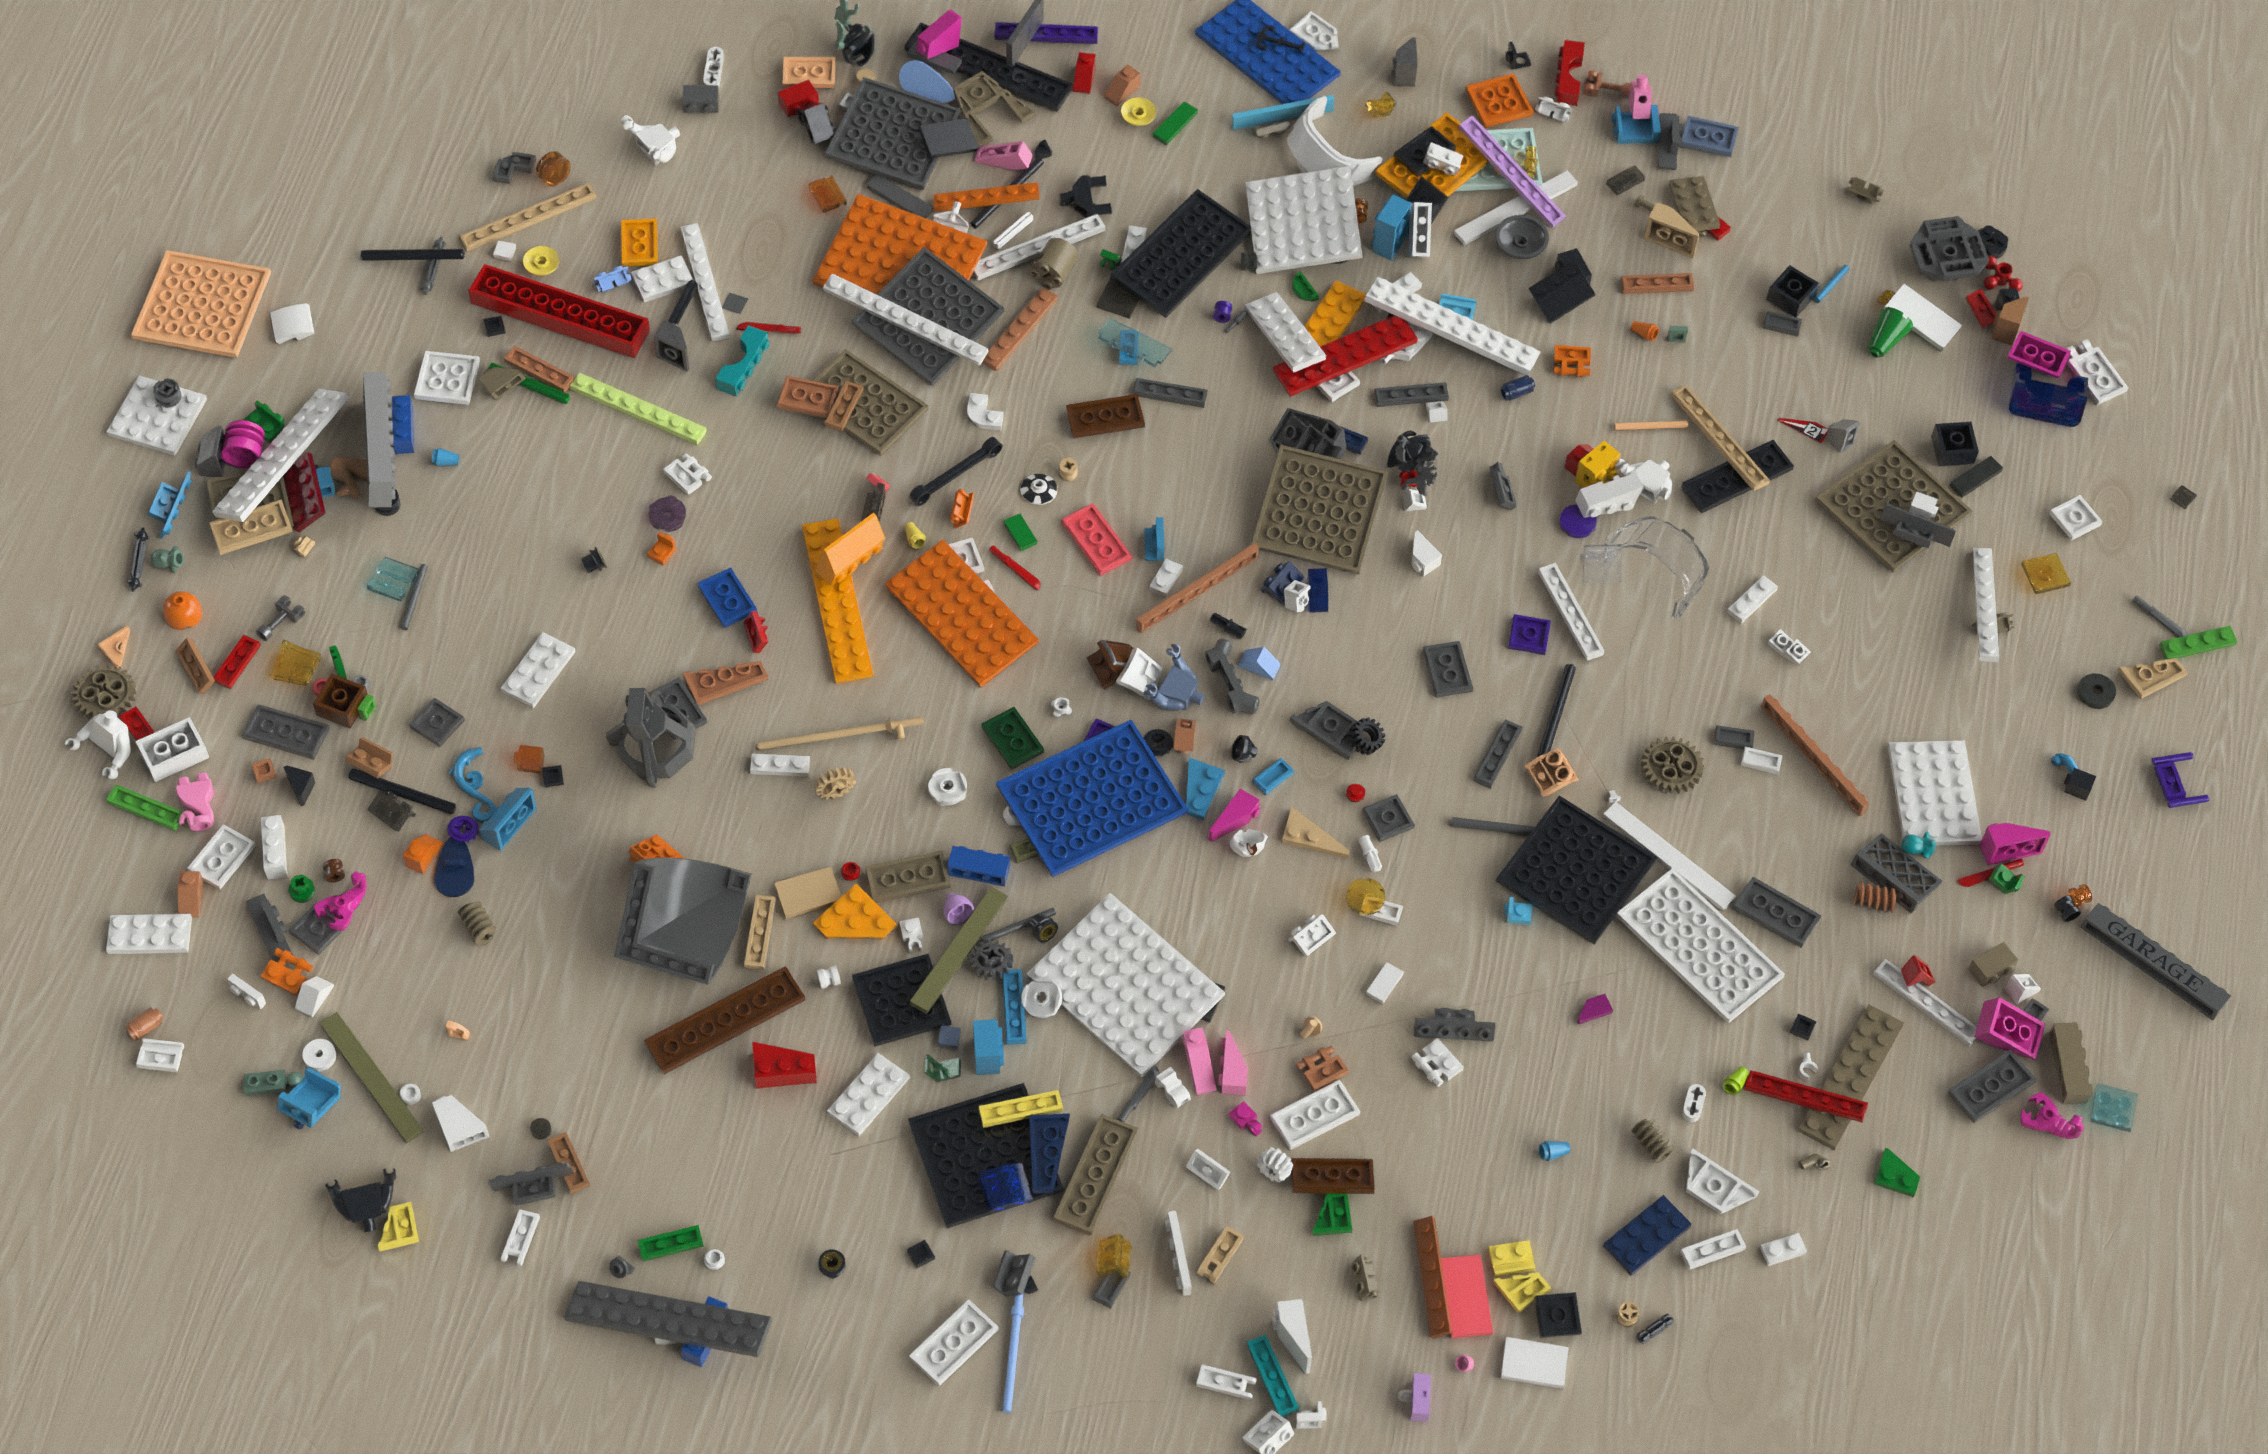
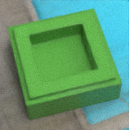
M369 694L366 695L357 708L360 719L365 721L376 708L374 697Z

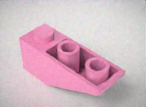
M1226 1030V1038L1221 1039V1050L1225 1051L1224 1056H1220L1219 1068H1223V1074H1219L1218 1086H1222L1221 1094L1246 1096L1248 1068L1230 1031Z

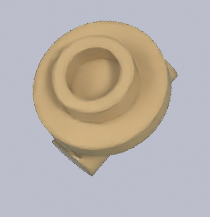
M306 535L304 537L299 536L293 543L295 545L294 550L301 557L305 558L315 545V542Z
M1314 1016L1307 1017L1304 1020V1029L1300 1033L1301 1037L1307 1038L1309 1034L1312 1036L1320 1034L1322 1031L1320 1020Z

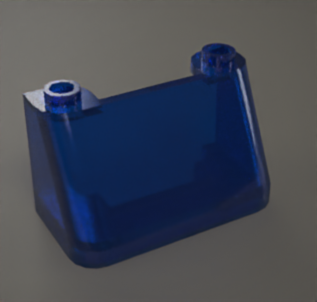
M2016 363L2009 399V411L2011 414L2068 427H2075L2080 424L2088 399L2087 377L2073 376L2069 379L2067 387L2032 380L2031 368Z

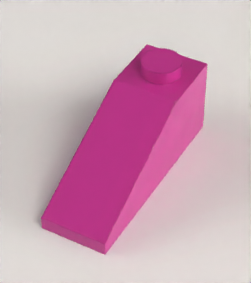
M1239 789L1209 830L1208 840L1213 842L1248 824L1252 818H1256L1261 809L1259 808L1260 799Z

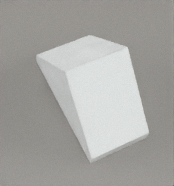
M2013 974L2004 990L2018 1005L2039 992L2041 988L2029 974Z
M317 976L303 982L295 1010L313 1018L334 987V984Z

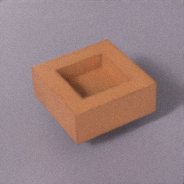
M271 758L252 764L257 783L277 778Z

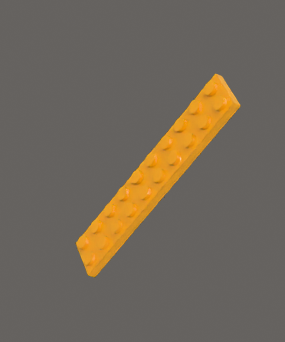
M839 518L802 524L835 683L872 678L873 671L851 573L846 574L840 583L836 582L830 586L815 572L823 550L842 536Z

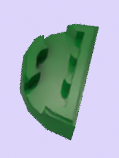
M1301 271L1298 272L1292 281L1294 294L1304 301L1319 300L1318 293Z

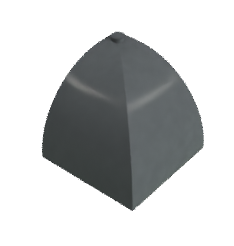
M649 858L635 862L614 957L708 985L718 973L733 942L744 909L752 874L719 864L683 858Z

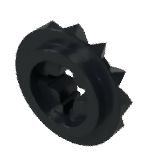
M1154 729L1147 732L1143 737L1154 756L1163 757L1165 754H1169L1173 748V739L1164 730ZM1154 742H1161V747L1159 745L1155 747Z

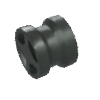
M1256 252L1251 254L1241 253L1242 270H1247L1248 268L1257 269Z

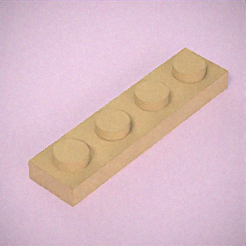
M756 895L744 968L765 969L776 897Z

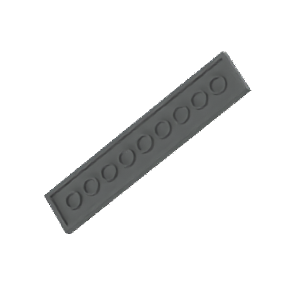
M578 1281L564 1315L565 1320L568 1322L758 1358L773 1321L771 1316L584 1281Z

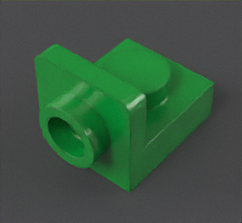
M2001 863L1996 865L1989 880L2004 894L2018 891L2022 887V881L2025 876L2023 874L2015 876Z

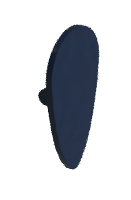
M450 836L444 844L438 859L435 885L441 894L447 897H459L469 892L475 880L474 868L465 841L461 843L457 840L452 841Z

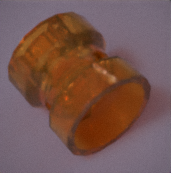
M1357 198L1355 199L1358 223H1363L1367 220L1369 203L1365 199Z

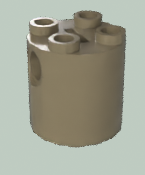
M1056 237L1051 238L1032 264L1029 274L1036 278L1042 284V287L1047 290L1059 288L1079 260V254L1068 241Z

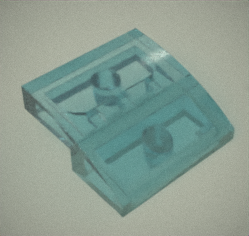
M384 557L376 567V574L367 583V590L401 602L414 583L419 568Z

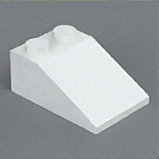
M1302 1299L1277 1302L1276 1310H1273V1330H1277L1278 1338L1304 1373L1309 1374L1312 1354Z

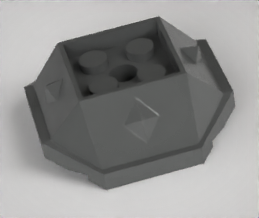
M1959 216L1923 221L1909 245L1919 274L1926 275L1932 282L1940 280L1956 281L1960 278L1978 276L1989 261L1979 232L1972 226L1964 223V220Z

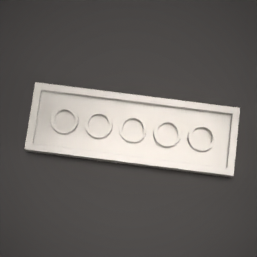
M1278 292L1245 304L1248 314L1293 373L1326 360L1323 350Z

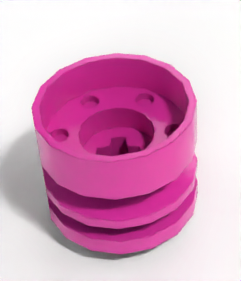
M238 420L230 422L225 429L224 442L221 449L222 459L229 465L237 468H250L257 459H260L265 438L264 430L259 425L250 421Z

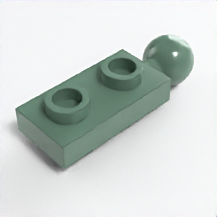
M285 1070L244 1074L243 1093L245 1096L286 1092L287 1084L294 1088L303 1080V1076L297 1071L291 1072L286 1076Z

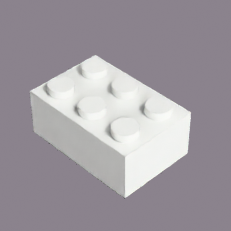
M190 717L136 741L139 752L155 782L209 758L206 747Z

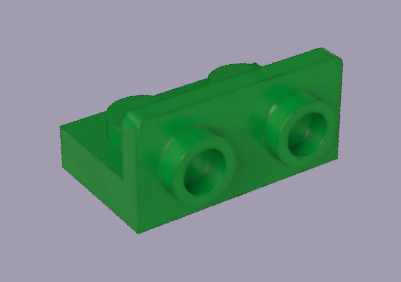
M257 400L255 402L256 409L245 417L243 421H250L259 425L265 432L264 440L270 444L285 427L284 419L280 414L272 412L267 404H262Z

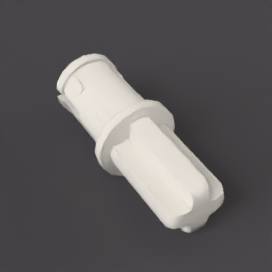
M1362 836L1358 842L1364 852L1363 857L1367 859L1371 871L1378 872L1382 867L1377 856L1378 851L1374 848L1370 836Z

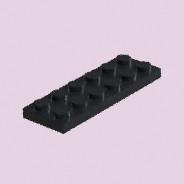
M1774 439L1746 452L1770 481L1792 471L1794 468L1792 462ZM1728 461L1682 482L1681 485L1701 514L1752 490Z

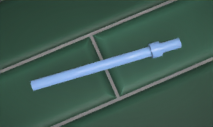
M1016 1295L1014 1306L1011 1307V1317L1013 1318L1003 1412L1010 1413L1012 1406L1020 1321L1024 1313V1308L1022 1307L1023 1295Z

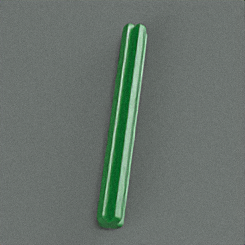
M491 363L490 366L488 367V370H489V369H492L493 367H498V368H505V367L500 366V365H498V364H496V363ZM525 376V380L518 384L564 404H567L570 400L568 393Z

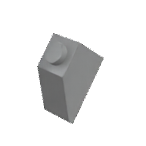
M1842 419L1837 423L1834 422L1828 427L1826 439L1841 453L1854 445L1861 423L1856 420Z

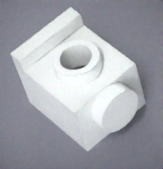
M1296 580L1284 589L1285 608L1295 612H1302L1304 606L1309 601L1308 590H1310V585Z

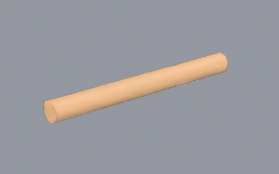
M1687 421L1614 423L1615 430L1688 427Z

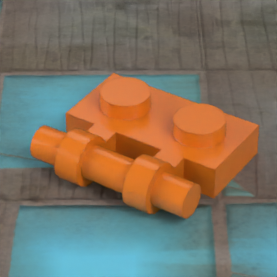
M1555 345L1554 364H1561V367L1554 366V374H1560L1561 376H1566V374L1577 375V377L1590 376V369L1583 368V366H1590L1591 347ZM1567 365H1577V368L1567 367Z
M277 948L274 955L279 957L280 960L277 963L270 959L260 977L297 996L302 983L307 980L305 976L301 975L302 971L305 970L310 973L313 965L307 963V960L303 958L299 959L291 955V952L287 950L283 951ZM287 962L296 966L294 971L285 967Z

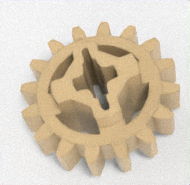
M845 767L840 770L838 768H835L834 771L833 769L828 770L827 774L822 773L821 778H816L817 782L814 783V789L817 796L819 795L820 798L825 797V800H828L830 797L832 799H835L836 796L837 798L842 797L843 793L848 794L849 789H854L853 785L856 784L854 772H851L850 768L846 770Z

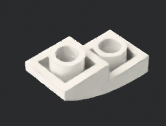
M1781 629L1767 642L1773 650L1797 665L1810 653L1799 640L1796 639L1794 642Z

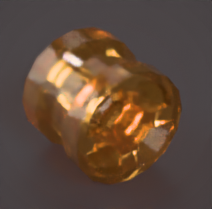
M2086 884L2079 885L2077 889L2071 888L2068 890V895L2072 896L2075 901L2074 905L2077 907L2081 906L2082 903L2092 901V893Z

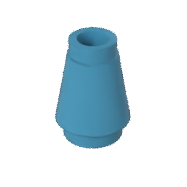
M441 448L433 449L432 464H436V466L458 465L459 454Z
M1544 1141L1538 1147L1540 1158L1550 1161L1569 1154L1570 1145L1568 1142Z

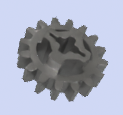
M988 940V944L981 942V947L975 946V952H971L970 965L972 966V971L977 972V977L984 975V980H987L988 977H992V980H995V976L1003 978L1002 973L1008 974L1009 968L1013 967L1011 949L1006 948V943L999 945V940H996L995 943Z

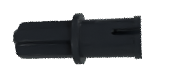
M1213 613L1210 618V622L1223 628L1225 633L1229 632L1239 639H1242L1247 631L1246 628L1233 622V619L1228 620L1217 613Z

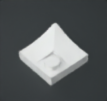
M1134 648L1116 683L1134 691L1147 701L1151 700L1150 696H1144V691L1148 690L1146 687L1148 684L1154 683L1157 686L1162 667L1139 648Z

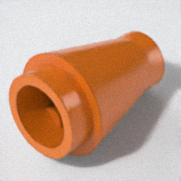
M1634 321L1631 331L1647 341H1654L1658 336L1659 328L1655 324Z

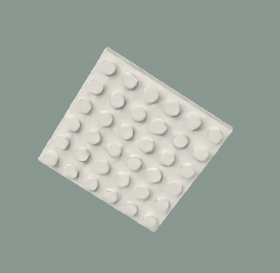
M1350 166L1246 182L1253 249L1257 255V274L1363 258Z

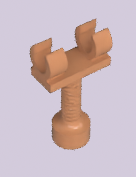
M1593 70L1588 72L1587 81L1590 83L1585 84V95L1597 97L1599 89L1605 88L1621 92L1622 96L1629 97L1631 83L1625 82L1624 85L1605 83L1601 81L1602 72L1598 73Z

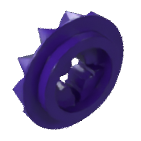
M457 816L448 823V835L451 836L452 841L457 840L459 843L466 841L469 843L470 840H475L477 834H479V825L469 816ZM465 825L466 831L461 834L460 830Z

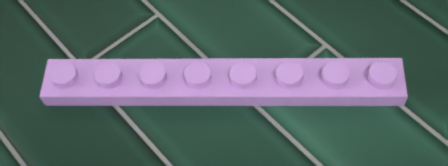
M1473 116L1459 125L1460 131L1551 228L1565 219L1566 215Z

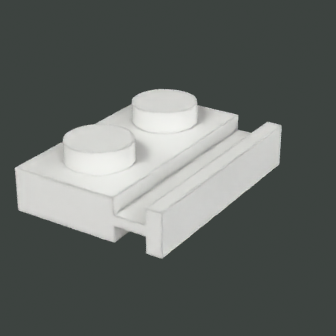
M143 1038L136 1066L141 1069L178 1072L184 1044Z

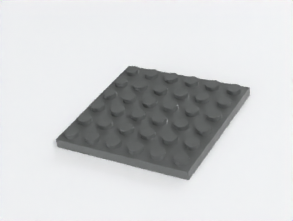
M863 77L825 153V158L924 191L940 157L929 158L918 128L924 124L958 120L961 109Z
M925 247L877 294L974 342L1005 312L1004 307ZM862 310L852 320L854 326L932 386L960 358V356L867 311Z

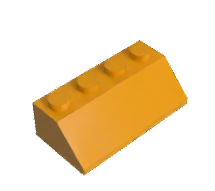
M872 513L823 550L815 572L830 586L836 582L840 583L849 572L853 573L858 568V565L861 563L865 564L873 554L877 555L883 549L882 544L885 537L877 516Z

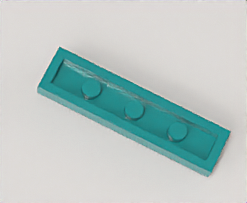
M1263 1335L1247 1341L1248 1350L1276 1412L1282 1417L1298 1412L1299 1406L1267 1336Z

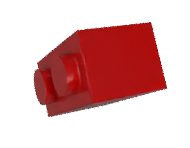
M809 79L778 92L779 105L787 117L797 115L796 109L819 102L818 93Z

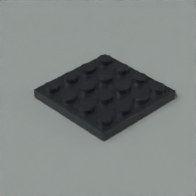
M929 954L852 974V980L874 1047L941 1028V1026L952 1025L942 993L927 1014L909 1005L911 999L933 969Z

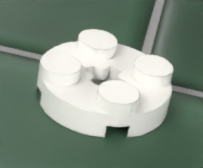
M943 768L932 775L933 777L928 783V790L931 798L936 801L937 805H954L965 799L967 781L961 772L958 773L951 768ZM945 784L953 786L950 790L944 789Z
M1040 977L1024 987L1021 1000L1029 1014L1037 1018H1047L1057 1013L1062 1002V993L1060 987L1052 980ZM1044 993L1046 1000L1040 1003L1037 997Z

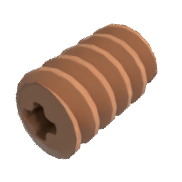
M1860 882L1855 890L1853 905H1855L1856 901H1859V905L1862 907L1867 902L1869 909L1872 904H1875V910H1878L1880 905H1882L1883 912L1890 907L1891 913H1893L1896 901L1895 889L1891 888L1888 892L1887 887L1884 886L1880 891L1879 885H1875L1872 890L1870 883L1864 888V883Z

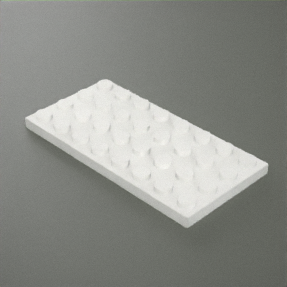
M1673 868L1617 912L1616 917L1728 1024L1784 978L1785 973Z

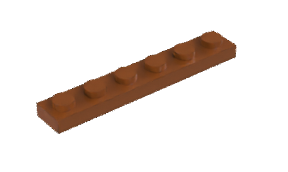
M1433 1216L1414 1220L1413 1224L1430 1336L1435 1339L1453 1334L1436 1221Z

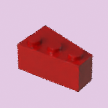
M752 1042L756 1088L817 1083L814 1054Z

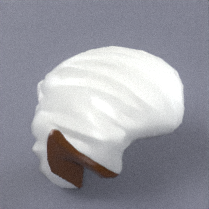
M1240 829L1232 836L1229 844L1231 849L1238 855L1251 857L1262 851L1268 836L1253 829H1247L1245 832Z

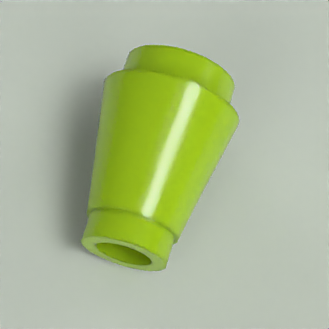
M1740 1066L1723 1081L1725 1092L1730 1095L1740 1093L1749 1075V1071L1745 1067Z

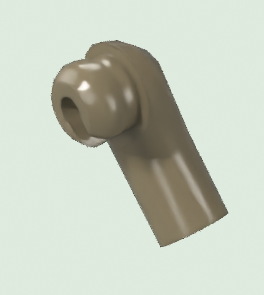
M1813 1154L1799 1161V1166L1802 1170L1811 1166L1820 1170H1826L1831 1165L1829 1159L1819 1154Z

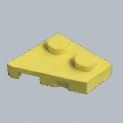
M411 1202L390 1207L388 1220L383 1228L384 1233L381 1242L378 1244L379 1251L419 1242Z
M1539 1272L1530 1273L1526 1276L1516 1275L1508 1279L1496 1278L1493 1282L1517 1313L1533 1304L1535 1296L1546 1295L1551 1291V1287Z

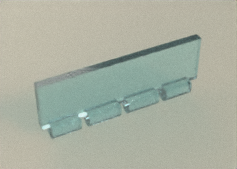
M1109 318L1099 331L1098 340L1108 345L1114 341L1112 347L1124 353L1129 349L1128 355L1140 361L1145 357L1143 362L1154 368L1158 364L1161 365L1172 351V348L1112 318Z

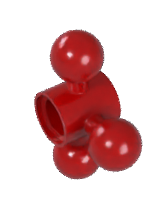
M1988 256L1989 261L1985 268L1987 270H1994L1995 274L1984 279V287L1988 290H1993L1997 285L2005 286L2008 284L2009 289L2017 288L2019 292L2023 287V283L2020 279H2013L2011 277L2012 266L2006 262L1997 265V259L1993 256Z

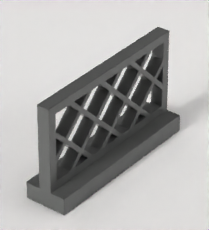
M1882 833L1863 850L1858 851L1851 863V866L1875 885H1879L1881 890L1884 886L1887 887L1888 892L1891 888H1894L1896 901L1911 913L1942 883L1941 879L1909 854L1905 853ZM1880 841L1883 842L1887 849H1879L1878 843ZM1866 853H1875L1876 859H1872ZM1880 854H1888L1889 860H1880ZM1893 855H1899L1903 861H1894ZM1882 865H1890L1891 871H1887ZM1895 866H1904L1905 872H1896ZM1908 867L1916 868L1918 873H1909ZM1897 877H1906L1907 883H1902ZM1910 878H1919L1920 884H1911ZM1924 879H1930L1934 884L1924 885ZM1912 889H1920L1922 895L1919 896Z

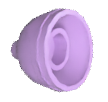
M953 893L946 895L943 909L947 921L954 925L966 922L974 911L971 901L962 895H955Z

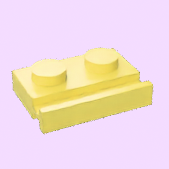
M1529 1240L1489 1246L1488 1251L1494 1277L1535 1271L1536 1267Z

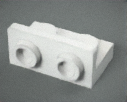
M1431 142L1423 163L1431 168L1442 170L1448 175L1456 176L1461 167L1463 155Z
M1323 914L1318 916L1311 915L1305 920L1306 924L1303 927L1298 926L1290 932L1292 935L1287 940L1289 942L1293 941L1304 957L1310 955L1336 934Z
M1271 1410L1242 1438L1244 1443L1259 1454H1275L1280 1447L1290 1440L1294 1432L1287 1419Z

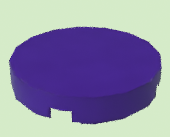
M1574 504L1564 508L1560 515L1559 524L1562 531L1568 533V536L1584 538L1595 530L1597 518H1584L1578 505Z

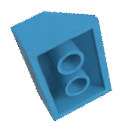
M530 787L515 788L512 793H509L503 804L494 810L491 818L482 824L480 828L482 840L501 851L537 809L533 789Z

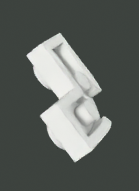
M970 393L967 407L969 419L978 428L1001 431L1004 412L986 410L988 395Z

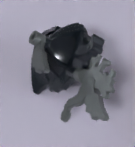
M1410 430L1399 435L1389 453L1387 461L1389 468L1399 466V470L1408 473L1416 470L1417 476L1406 480L1401 489L1406 490L1409 484H1417L1416 489L1418 493L1425 497L1427 496V485L1434 484L1435 477L1438 475L1437 472L1435 474L1431 473L1433 470H1437V467L1433 465V461L1436 459L1438 452L1430 447L1431 441L1427 434L1416 435L1414 431Z

